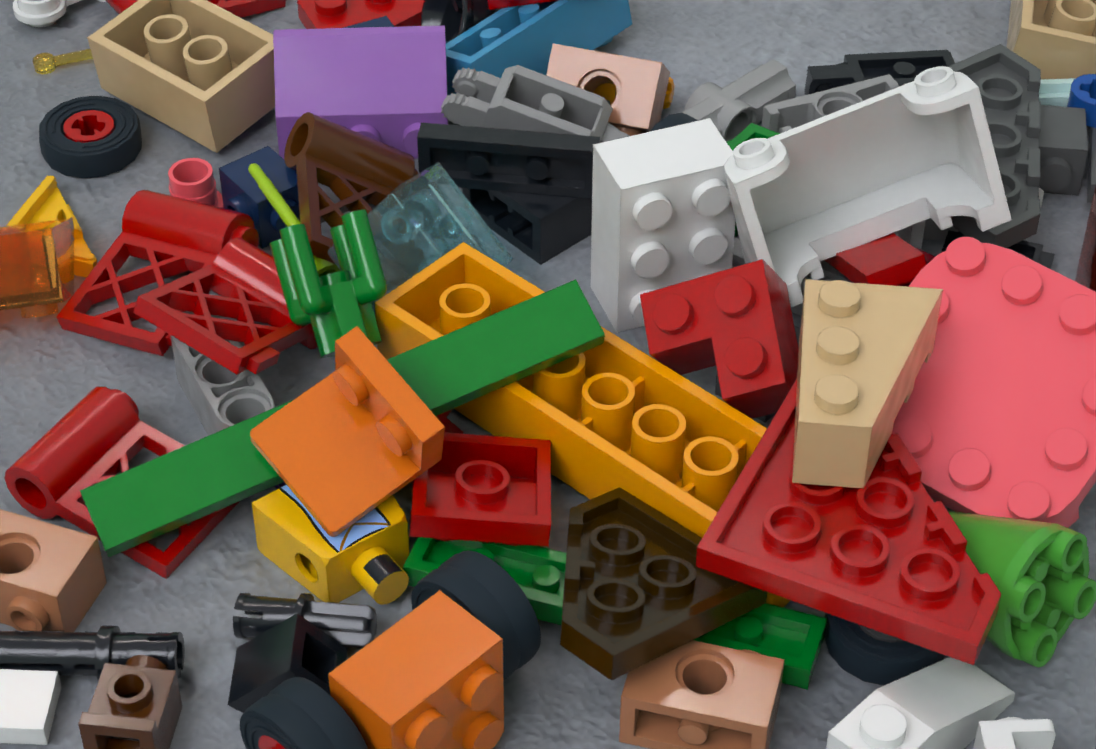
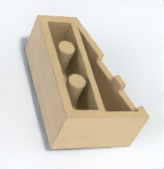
M805 279L799 336L792 483L864 489L893 431L894 420L903 402L907 403L923 363L928 362L934 350L943 289L852 283L843 280Z

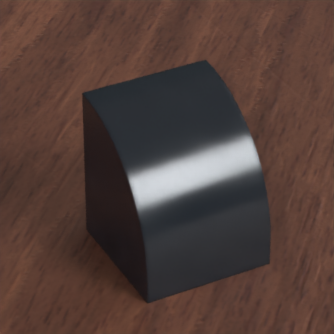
M296 613L237 648L228 705L244 713L248 707L262 697L267 696L271 690L283 681L292 677L306 678L320 686L330 695L328 673L347 660L348 649Z

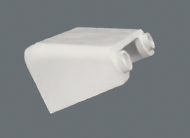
M946 66L924 70L912 82L768 139L754 138L744 141L735 147L733 155L724 164L745 263L763 259L786 283L791 307L803 303L800 287L803 279L807 275L812 280L825 277L820 262L836 256V253L864 245L929 218L941 230L953 226L951 216L973 217L976 219L977 226L982 232L1012 220L979 87L967 75L955 72Z

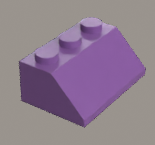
M445 25L274 30L275 115L279 156L283 159L287 139L293 126L307 112L412 155L413 159H418L417 136L421 122L448 125V119L443 117L444 114L441 113V106L447 96Z

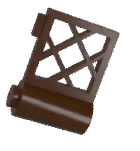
M304 113L296 121L289 134L284 160L286 166L297 171L300 224H305L313 256L339 265L333 240L322 235L321 223L326 221L333 228L343 224L341 218L344 215L343 213L365 209L375 242H378L393 259L392 263L384 260L379 255L386 283L394 287L400 286L423 270L421 252L412 248L407 199L413 194L418 182V171L415 169L413 156L313 113ZM318 183L329 187L341 201L334 204L318 186ZM368 203L387 210L389 223L385 224Z

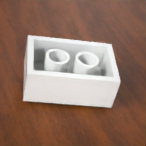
M710 118L593 144L590 287L617 333L645 326L640 294L732 268L735 216L724 164L733 155V151Z

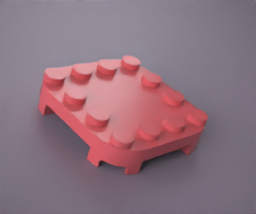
M973 237L957 238L948 245L946 251L939 253L923 267L908 286L943 289L934 350L928 362L923 363L907 403L903 402L894 420L891 434L898 433L922 471L920 481L930 497L936 501H942L943 505L951 510L962 513L1057 523L1069 528L1079 519V506L1096 482V292L1011 249L990 243H981Z

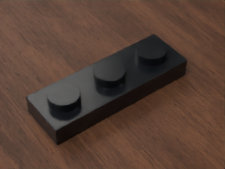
M421 122L417 136L419 184L592 199L593 144L600 143V137Z

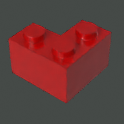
M763 259L640 294L649 354L654 359L680 375L716 366L722 400L751 419L778 411L797 379L799 348L787 285Z

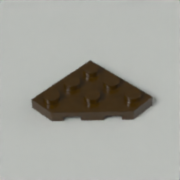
M620 487L570 508L560 645L611 681L766 604L767 592L696 567L697 546L702 538Z

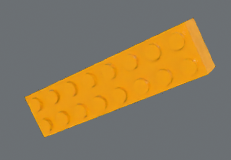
M462 242L375 302V318L382 340L381 343L377 344V348L386 360L545 293V291L465 242ZM602 326L601 328L605 334L603 344L454 408L494 436L551 440V474L591 500L620 487L703 538L767 430L760 423ZM767 592L766 603L784 607L791 601Z

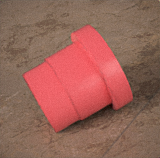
M186 158L177 161L169 168L170 196L224 208L222 194L216 189V182L210 163L199 158Z

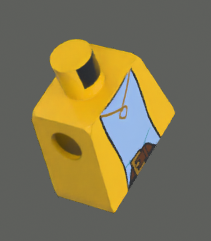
M287 485L251 502L258 550L321 601L339 603L365 589L376 603L384 605L395 601L406 590L409 576L402 568L410 554L408 522L405 513L393 495L335 537L327 534Z

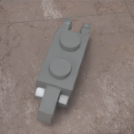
M520 65L505 68L501 78L483 71L478 72L475 68L470 69L468 67L465 69L462 67L461 70L457 71L452 81V87L455 88L454 92L457 93L447 95L441 106V113L444 114L443 117H446L453 124H459L460 126L600 137V143L630 136L608 123L613 108L605 97Z

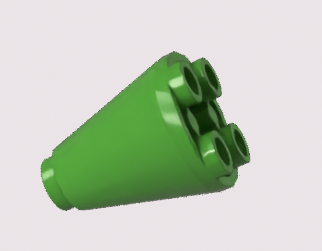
M948 511L967 540L966 553L980 574L988 573L1001 593L998 613L986 639L1002 653L1012 658L1024 661L1038 668L1046 665L1052 658L1057 643L1074 618H1085L1092 610L1096 601V581L1088 578L1090 567L1086 536L1057 523Z

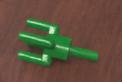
M365 209L342 215L343 224L330 229L341 271L319 277L305 224H296L279 230L281 239L270 243L290 319L299 326L312 324L321 358L335 357V341L356 326L360 328L373 345L382 342L372 306L374 301L381 299L386 294L387 283Z

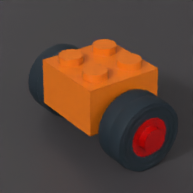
M475 551L457 553L417 583L411 595L412 611L328 673L330 695L320 686L306 678L292 677L283 681L271 690L267 696L262 697L248 707L240 718V732L245 748L493 749L500 740L502 733H504V680L511 676L515 670L530 661L540 648L541 631L533 607L515 580L492 559Z

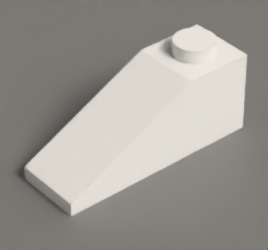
M948 657L874 690L828 732L826 749H964L975 739L979 721L995 720L1014 701L1015 692L977 666Z

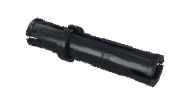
M103 625L98 632L0 631V669L58 671L59 676H96L99 681L105 663L125 665L130 657L136 655H146L158 659L166 666L167 670H176L177 678L181 677V670L184 667L185 647L181 632H121L118 626Z

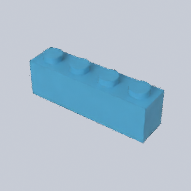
M558 0L506 7L498 10L446 43L447 95L457 93L454 92L455 88L452 87V81L457 71L461 70L462 67L465 69L468 67L470 69L475 68L478 72L483 71L501 78L505 68L520 65L546 75L553 43L589 50L609 44L615 35L632 25L628 0Z

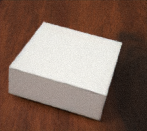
M0 669V743L48 744L61 691L58 671Z

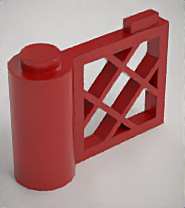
M149 190L137 191L125 207L122 217L121 234L56 316L61 328L164 356L169 347L172 346L170 334L158 327L154 332L133 327L132 322L142 317L133 313L137 301L126 305L123 294L155 282L160 287L165 285L164 279L185 271L195 272L213 264L221 249L234 238H242L258 247L259 236L254 227L253 220L249 215ZM129 256L149 260L151 263L149 266L117 276V272ZM208 289V290L204 291L203 293H204V294H209V292H210L211 290ZM116 297L119 308L96 316L86 314L93 304Z
M234 238L228 242L218 253L213 264L139 295L133 312L236 375L245 370H249L255 375L277 364L280 352L297 343L311 350L318 348L312 324L299 326L290 319L273 256L242 238ZM210 289L217 295L204 294L203 292ZM176 310L193 312L194 314L177 312ZM211 315L235 318L237 321L211 317ZM254 321H255V322L266 323V324H268V325H270V326L255 324ZM226 340L244 342L245 346L238 348Z
M95 387L6 470L4 478L7 488L14 499L31 514L42 519H52L58 515L90 535L98 537L100 540L80 490L113 477L119 471L122 473L129 470L128 462L143 448L158 456H162L185 445L141 421L138 417L139 410L136 403L125 392L107 387ZM240 501L192 521L189 526L185 524L178 527L179 536L164 552L152 544L144 542L121 553L167 579Z

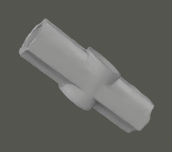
M772 59L723 88L712 82L700 85L691 94L684 111L681 113L687 114L698 121L710 118L727 142L734 139L749 124L754 123L757 125L762 121L764 105L795 98L796 84L791 80L787 67Z

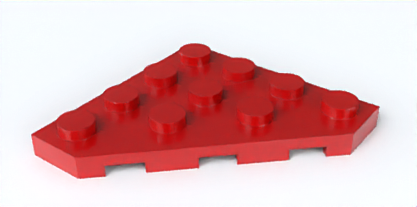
M796 379L698 544L696 567L974 665L998 613L1001 593L988 573L980 574L966 553L967 540L942 501L934 502L920 481L922 471L898 433L890 435L864 489L792 483Z

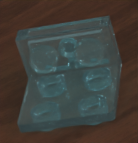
M439 162L400 184L367 214L387 283L386 294L462 242H465L504 267L513 260V257ZM333 245L329 248L328 255L341 270ZM374 301V304H373V306H372L374 313H375V302H376V301Z

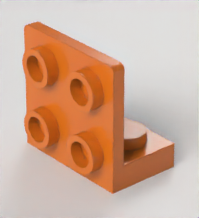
M356 326L335 341V371L251 429L250 440L327 534L335 537L442 460L445 426L360 328Z

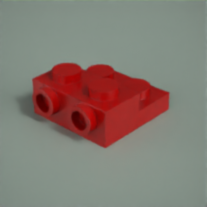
M444 432L442 460L413 480L410 537L434 538L441 541L492 542L510 546L533 545L549 547L551 531V440Z

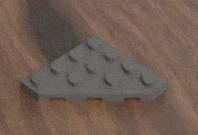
M999 44L948 67L955 72L967 75L979 87L1012 220L982 232L977 226L976 219L973 217L951 216L953 227L966 237H973L981 243H990L1008 248L1035 235L1040 218L1039 182L1041 149H1039V134L1041 129V102H1039L1041 70L1007 47Z

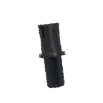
M240 593L234 607L235 610L245 611L244 614L262 616V618L233 616L234 635L242 639L247 637L255 638L296 613L343 646L363 648L374 640L377 631L376 610L369 605L315 601L311 593H301L298 599Z

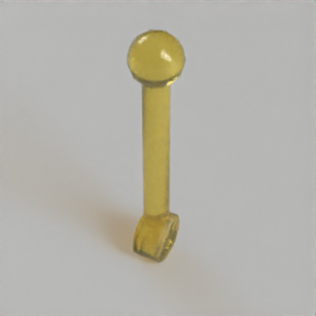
M91 49L56 56L50 53H40L33 58V65L38 74H49L56 69V66L90 60L93 57Z

